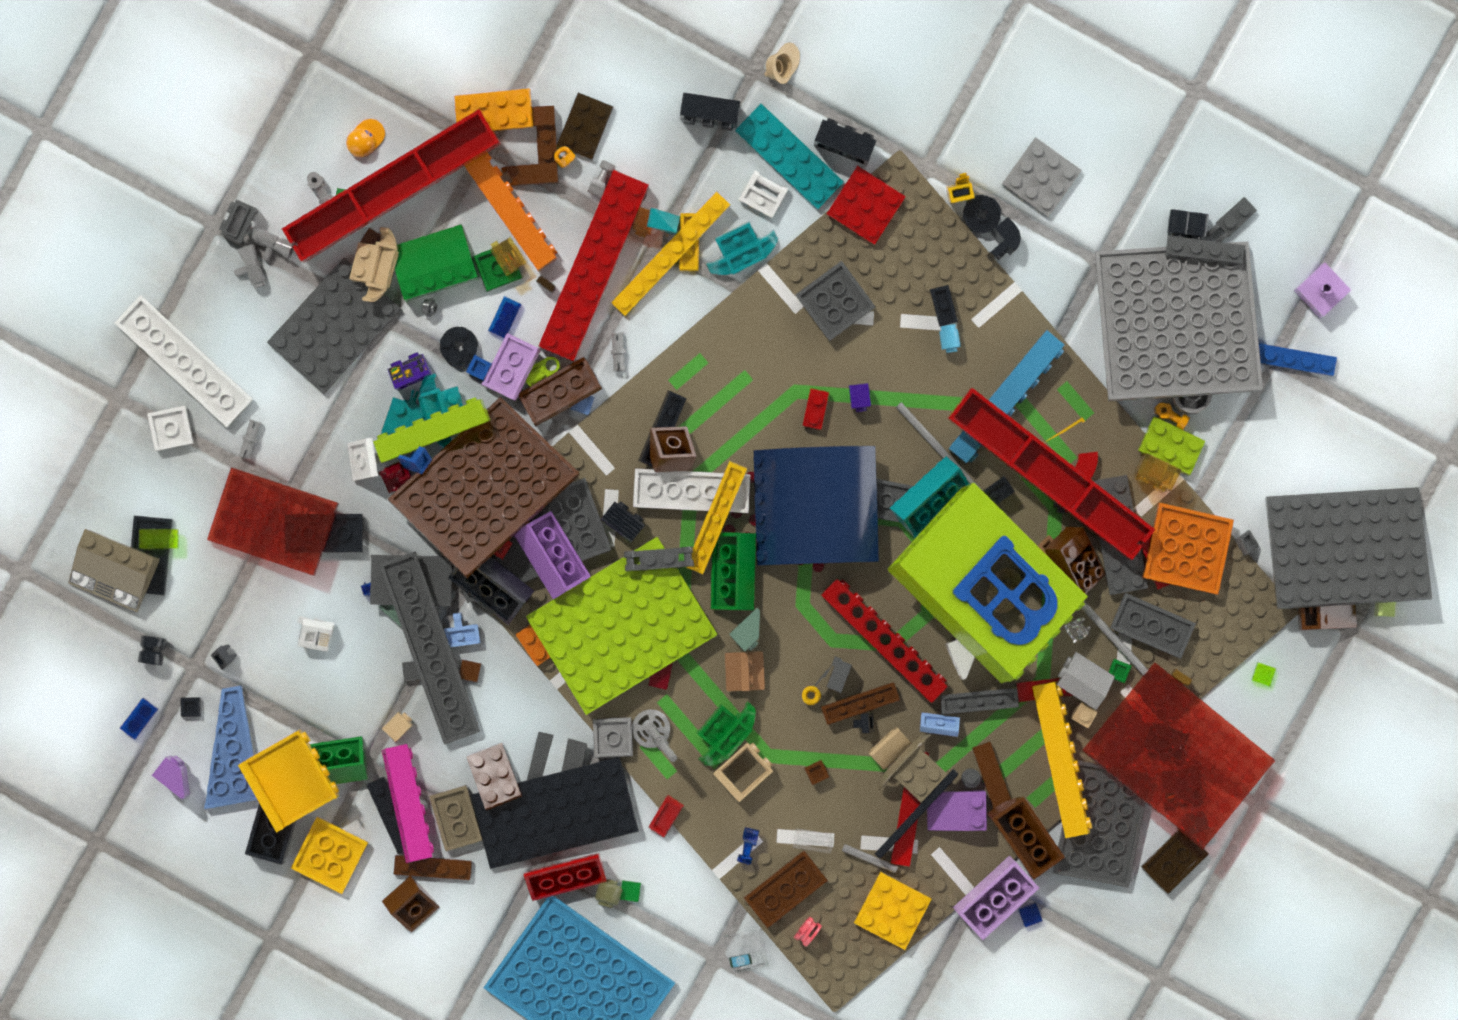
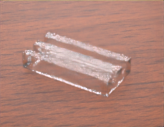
M796 828L793 848L831 854L834 834ZM799 833L829 838V841L800 837ZM799 840L828 845V849L801 845L797 843Z

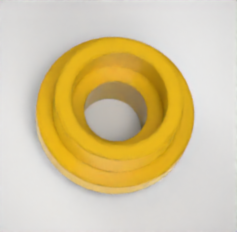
M808 686L803 690L802 699L806 704L815 705L820 701L821 693L817 687ZM809 692L815 693V697L813 699L808 698Z

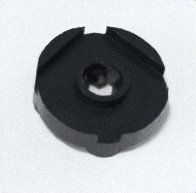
M976 195L974 196L975 198L969 199L963 209V220L966 226L975 233H988L998 225L1001 219V208L994 198ZM979 209L987 211L985 219L977 217Z
M465 327L450 328L440 339L441 354L452 364H467L472 361L477 353V338L472 331ZM456 341L464 342L462 351L454 349Z

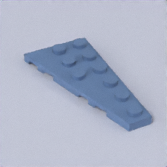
M242 685L224 688L221 691L204 809L257 800L238 767L241 762L254 756Z

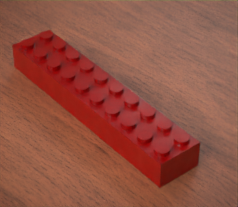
M613 169L540 340L539 348L575 362L649 189V184Z

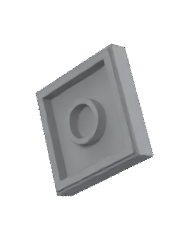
M631 717L593 719L594 758L633 756Z

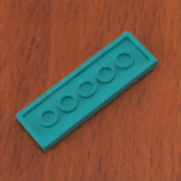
M762 103L735 130L750 147L817 210L844 183L836 173Z

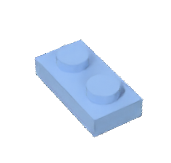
M922 712L920 732L958 737L960 717Z

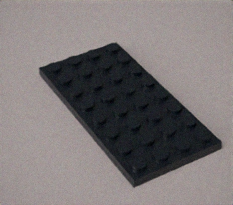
M620 757L518 782L522 797L487 811L479 792L471 794L490 869L639 832Z

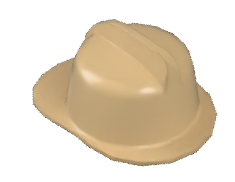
M788 42L776 54L771 55L766 61L765 77L774 79L780 84L787 83L799 65L800 52L798 47L794 43Z
M1011 568L1001 569L995 574L1011 591L1022 581L1020 574ZM992 583L986 596L987 604L998 594V589ZM1004 598L993 611L1006 613L1013 609L1014 605Z

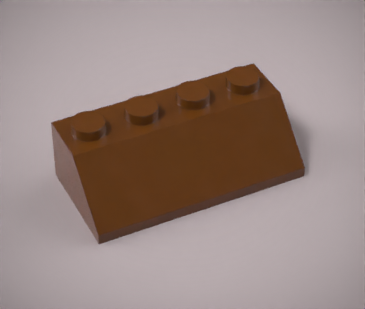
M1024 796L1003 802L987 813L1033 880L1065 858Z

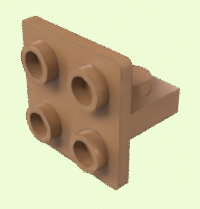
M762 651L725 653L727 691L765 689Z

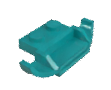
M748 221L715 238L723 256L714 262L707 263L706 266L712 274L734 275L767 258L776 246L778 237L775 231L772 230L766 236L757 238Z
M436 374L428 375L423 379L418 400L424 421L431 419L430 415L441 411V414L448 412V408L456 404L459 407L463 406L458 386L440 391V388H436L435 384ZM448 437L436 443L444 448L452 439Z

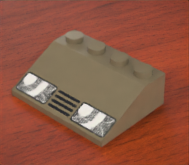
M84 529L77 546L68 583L138 612L160 559L92 530Z

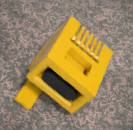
M967 173L959 174L955 185L946 186L947 197L950 203L975 198L972 183L969 182V175L967 176Z

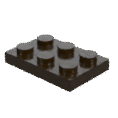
M578 92L557 146L560 148L568 147L573 153L593 160L614 106Z
M1181 826L1141 865V868L1169 894L1209 853Z

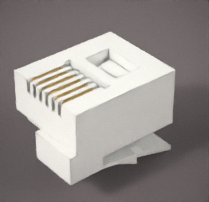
M299 616L298 623L302 625L298 646L328 651L334 623L317 618L312 620Z

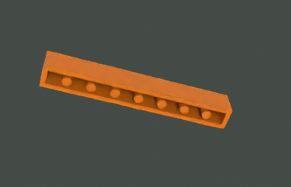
M487 152L464 167L537 271L540 272L557 260L555 255L558 252L552 244L548 245L545 242L546 235L541 228L537 230L533 225L536 222L530 212L527 214L522 208L525 205L519 197L515 198L512 195L513 188L508 181L503 182L500 177L503 175L497 165L494 167L489 161L492 158Z

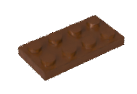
M582 357L523 390L518 396L536 427L602 390V387L585 357Z
M803 850L743 898L763 924L769 928L828 880L805 850Z

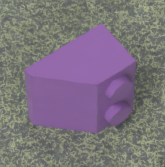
M176 755L165 757L151 776L181 799L187 798L190 795L187 767L183 765L184 761Z

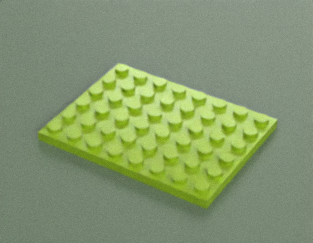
M656 537L634 551L665 548L659 538ZM623 557L526 616L585 715L593 712L718 635L677 568L626 572V558ZM640 557L634 558V564H640Z

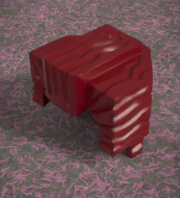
M400 462L385 467L384 470L378 472L388 493L396 492L411 478L410 471L405 469Z

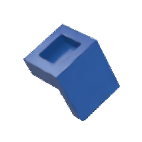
M420 446L416 452H412L410 457L403 455L398 457L405 469L423 474L432 460L427 450Z

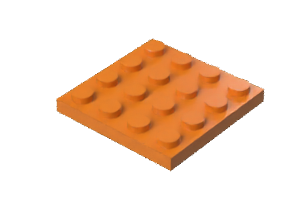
M1158 503L1153 528L1156 530L1151 535L1142 578L1218 595L1234 520Z

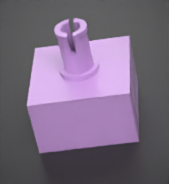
M1324 262L1294 291L1321 318L1342 300L1351 289Z

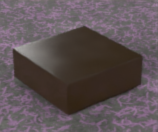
M539 276L536 280L539 285L553 294L556 289L553 283L542 276Z

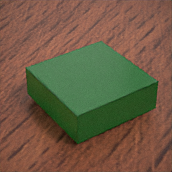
M1113 658L1108 673L1115 676V680L1125 683L1132 665Z
M622 880L620 900L639 902L641 882Z

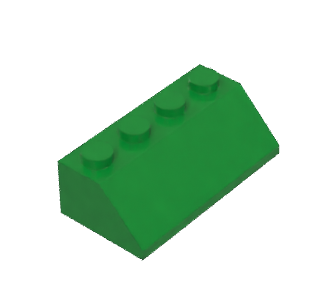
M720 533L712 552L710 609L754 610L756 533Z
M362 736L309 744L312 749L315 748L320 756L318 759L320 764L327 767L330 773L328 778L331 783L342 784L368 780Z

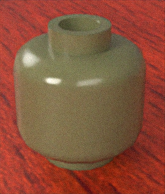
M607 879V882L598 884L595 899L599 901V905L613 908V906L619 904L622 888L617 886V881Z

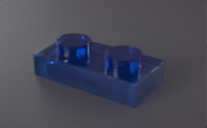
M504 296L488 331L505 338L522 304Z
M143 697L121 725L120 729L136 740L159 709Z

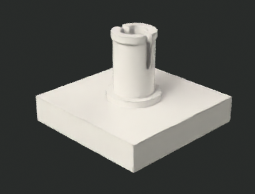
M367 438L347 443L353 481L378 476L376 464L381 463L377 452H374L373 439Z

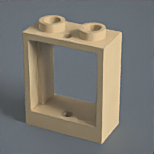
M746 742L713 773L738 802L773 772L771 769L773 764L766 757L764 759L758 754L760 750L754 743L750 745ZM745 750H748L766 771L741 793L722 771Z

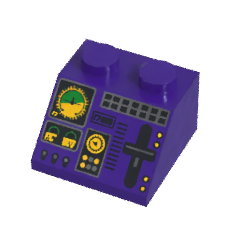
M416 352L409 355V360L401 362V360L390 364L391 368L387 370L397 391L422 381L428 375H432L424 354L419 355Z

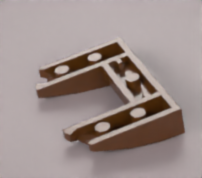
M532 107L533 128H536L538 164L502 167L503 173L508 172L513 181L510 183L511 186L559 184L558 164L554 160V154L557 151L555 107Z

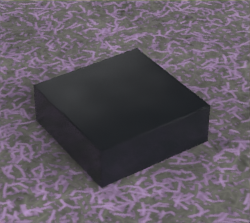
M200 697L180 698L181 717L201 716Z

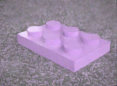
M507 333L482 385L516 401L541 349Z

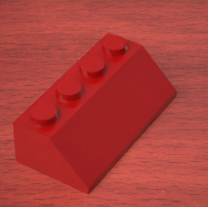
M600 853L527 871L523 874L532 901L607 882Z

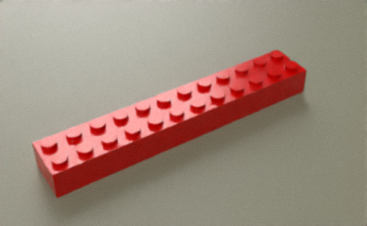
M478 109L281 229L290 244L294 245L293 249L300 261L305 263L496 148L501 143L483 112Z
M970 388L946 418L1127 559L1133 560L1143 547L1137 543L1139 541L1146 543L1156 530L974 388Z

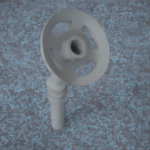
M653 709L639 713L632 724V734L635 740L647 748L658 747L671 762L676 761L677 756L668 746L667 739L670 734V723L667 717L662 712ZM649 715V720H646L642 725L638 724L642 717ZM656 715L663 720L665 726L662 727L661 722L655 718ZM654 721H656V722L658 723V725H659L658 728H657L656 725L653 723ZM643 730H645L646 733L649 734L648 737L643 733ZM637 731H640L642 737L647 739L646 742L640 739V737L637 734Z

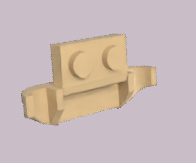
M380 227L381 240L376 242V245L358 242L349 279L366 283V286L369 287L366 296L362 298L363 301L375 302L384 295L388 288L390 289L399 252L397 251L395 237L389 228Z

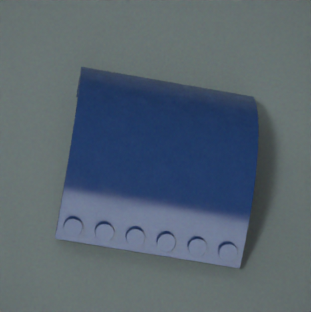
M829 446L753 450L757 565L879 562L875 446Z

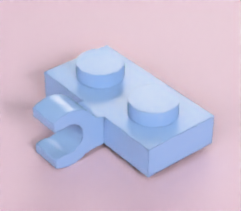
M461 612L453 613L455 627L444 628L450 647L481 643L478 624L463 626Z

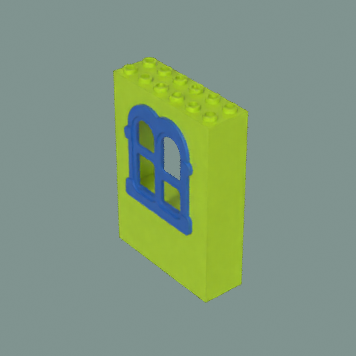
M974 482L961 488L887 569L1000 683L1011 682L1013 679L1018 680L1024 674L1023 669L1027 665L1030 666L1037 659L1035 656L1039 651L1043 652L1049 644L1047 642L1051 638L1054 639L1061 632L1059 628L1063 624L1066 625L1072 620V614L1075 610L1079 611L1085 605L1083 601L1088 597ZM1002 554H1006L1025 573V578L1013 591L1009 590L991 571V566ZM983 576L998 589V594L987 606L981 605L970 593L972 587ZM1030 583H1035L1045 595V604L1039 610L1029 609L1019 599V596ZM1004 598L1008 599L1025 618V626L1018 633L1009 632L992 615L993 610Z

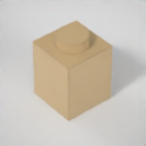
M1079 702L1070 719L1089 728L1098 712Z
M398 712L382 729L397 742L413 726L411 723L412 718L405 712L403 714Z

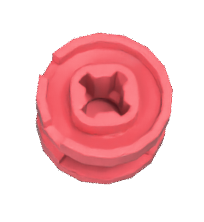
M810 916L794 936L797 941L801 940L805 947L810 944L822 927L821 924L815 923L814 919Z

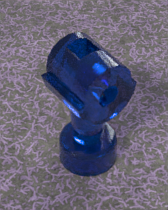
M744 827L742 854H738L737 862L752 865L753 857L750 856L752 847L757 844L760 830Z

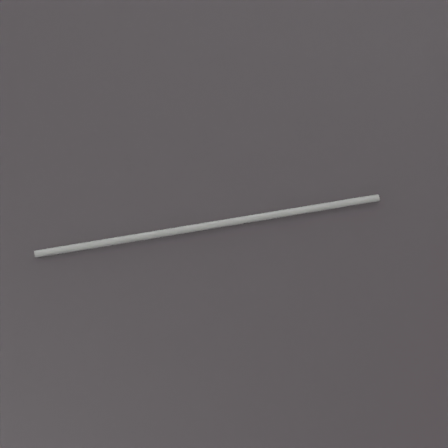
M902 402L896 406L900 413L942 458L947 456L960 467L970 484L975 483ZM1083 601L1085 605L1081 609L1144 676L1149 670L1094 610Z

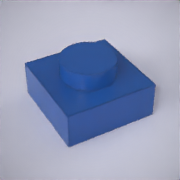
M474 355L466 372L484 380L492 363Z

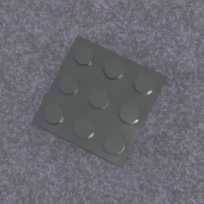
M842 261L795 295L828 341H831L876 308Z

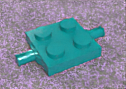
M412 389L409 400L393 397L381 434L387 432L390 435L395 433L394 429L405 425L408 428L413 426V421L421 418L424 420L421 407L416 403L419 391H416L413 398L415 390Z

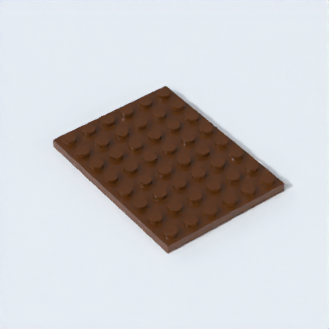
M501 397L486 409L491 421L461 432L432 458L423 474H414L388 498V501L466 578L475 572L580 475L562 455Z

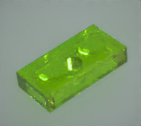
M139 529V549L179 548V529Z

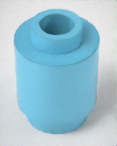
M956 325L941 326V331H939L941 349L946 350V353L957 352V348L961 346Z

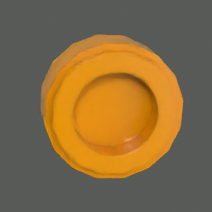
M565 146L559 148L554 154V160L561 168H565L575 158V154ZM565 151L566 153L559 159L560 153Z

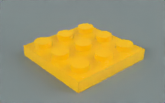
M317 816L291 869L343 894L368 841Z
M880 871L854 924L905 950L932 898Z

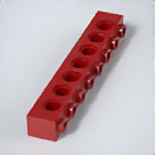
M836 579L821 596L932 703L948 687L945 684L947 680L940 673L935 675L931 671L933 666L926 660L922 662L917 657L919 653L912 646L908 648L904 644L906 640L898 632L894 635L889 630L892 626L884 619L880 621L876 617L878 613L871 606L867 608L862 603L864 599L857 592L852 594L848 590L851 586L845 580L841 579L839 581ZM842 593H846L849 596V602L845 605L841 604L838 600ZM855 607H861L863 610V615L860 618H855L852 614ZM870 620L875 621L877 624L876 630L872 632L866 628V624ZM883 634H888L891 638L890 643L887 645H883L880 642V637ZM897 647L904 649V656L902 658L894 656V650ZM910 661L918 663V669L914 672L908 670L907 666ZM925 674H929L932 677V682L929 685H924L921 681L922 676Z

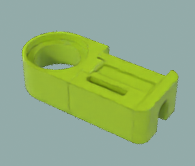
M550 356L533 365L526 379L527 384L531 387L532 383L535 384L544 379L545 376L549 377L559 371L560 363L558 359ZM549 360H554L557 363V367L553 371L546 369V362Z

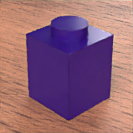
M868 383L849 385L851 409H855L856 412L867 411V407H871Z

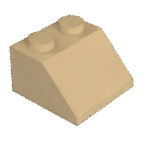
M894 727L868 753L884 770L889 768L896 761L895 759L912 743L898 727Z

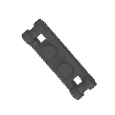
M693 547L624 552L627 564L625 565V571L693 567L694 560H692L691 554L693 553ZM678 554H684V561H678ZM640 557V564H634V558Z

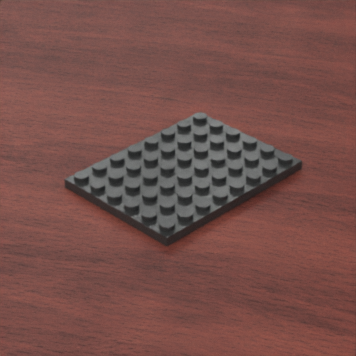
M1419 487L1267 496L1265 498L1277 609L1432 599Z

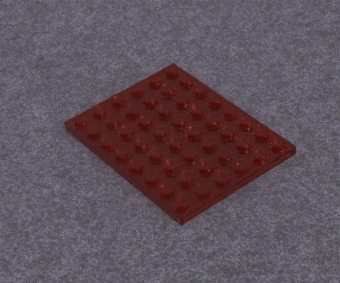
M1155 662L1082 750L1202 850L1275 762V759Z

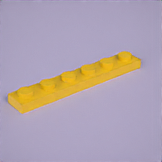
M731 461L728 462L693 546V553L691 554L694 566L686 568L701 574L704 573L747 471L746 467Z

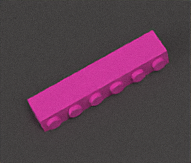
M407 744L383 749L381 752L406 863L431 858L434 848L432 842H429L428 839L430 831L428 824L424 821V805L420 803L421 790L415 781L417 772L411 763V759H413L412 750L408 748Z

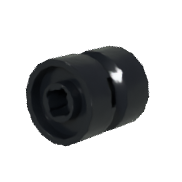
M142 635L140 642L142 650L139 651L138 662L162 666L164 659L162 650H165L166 639Z

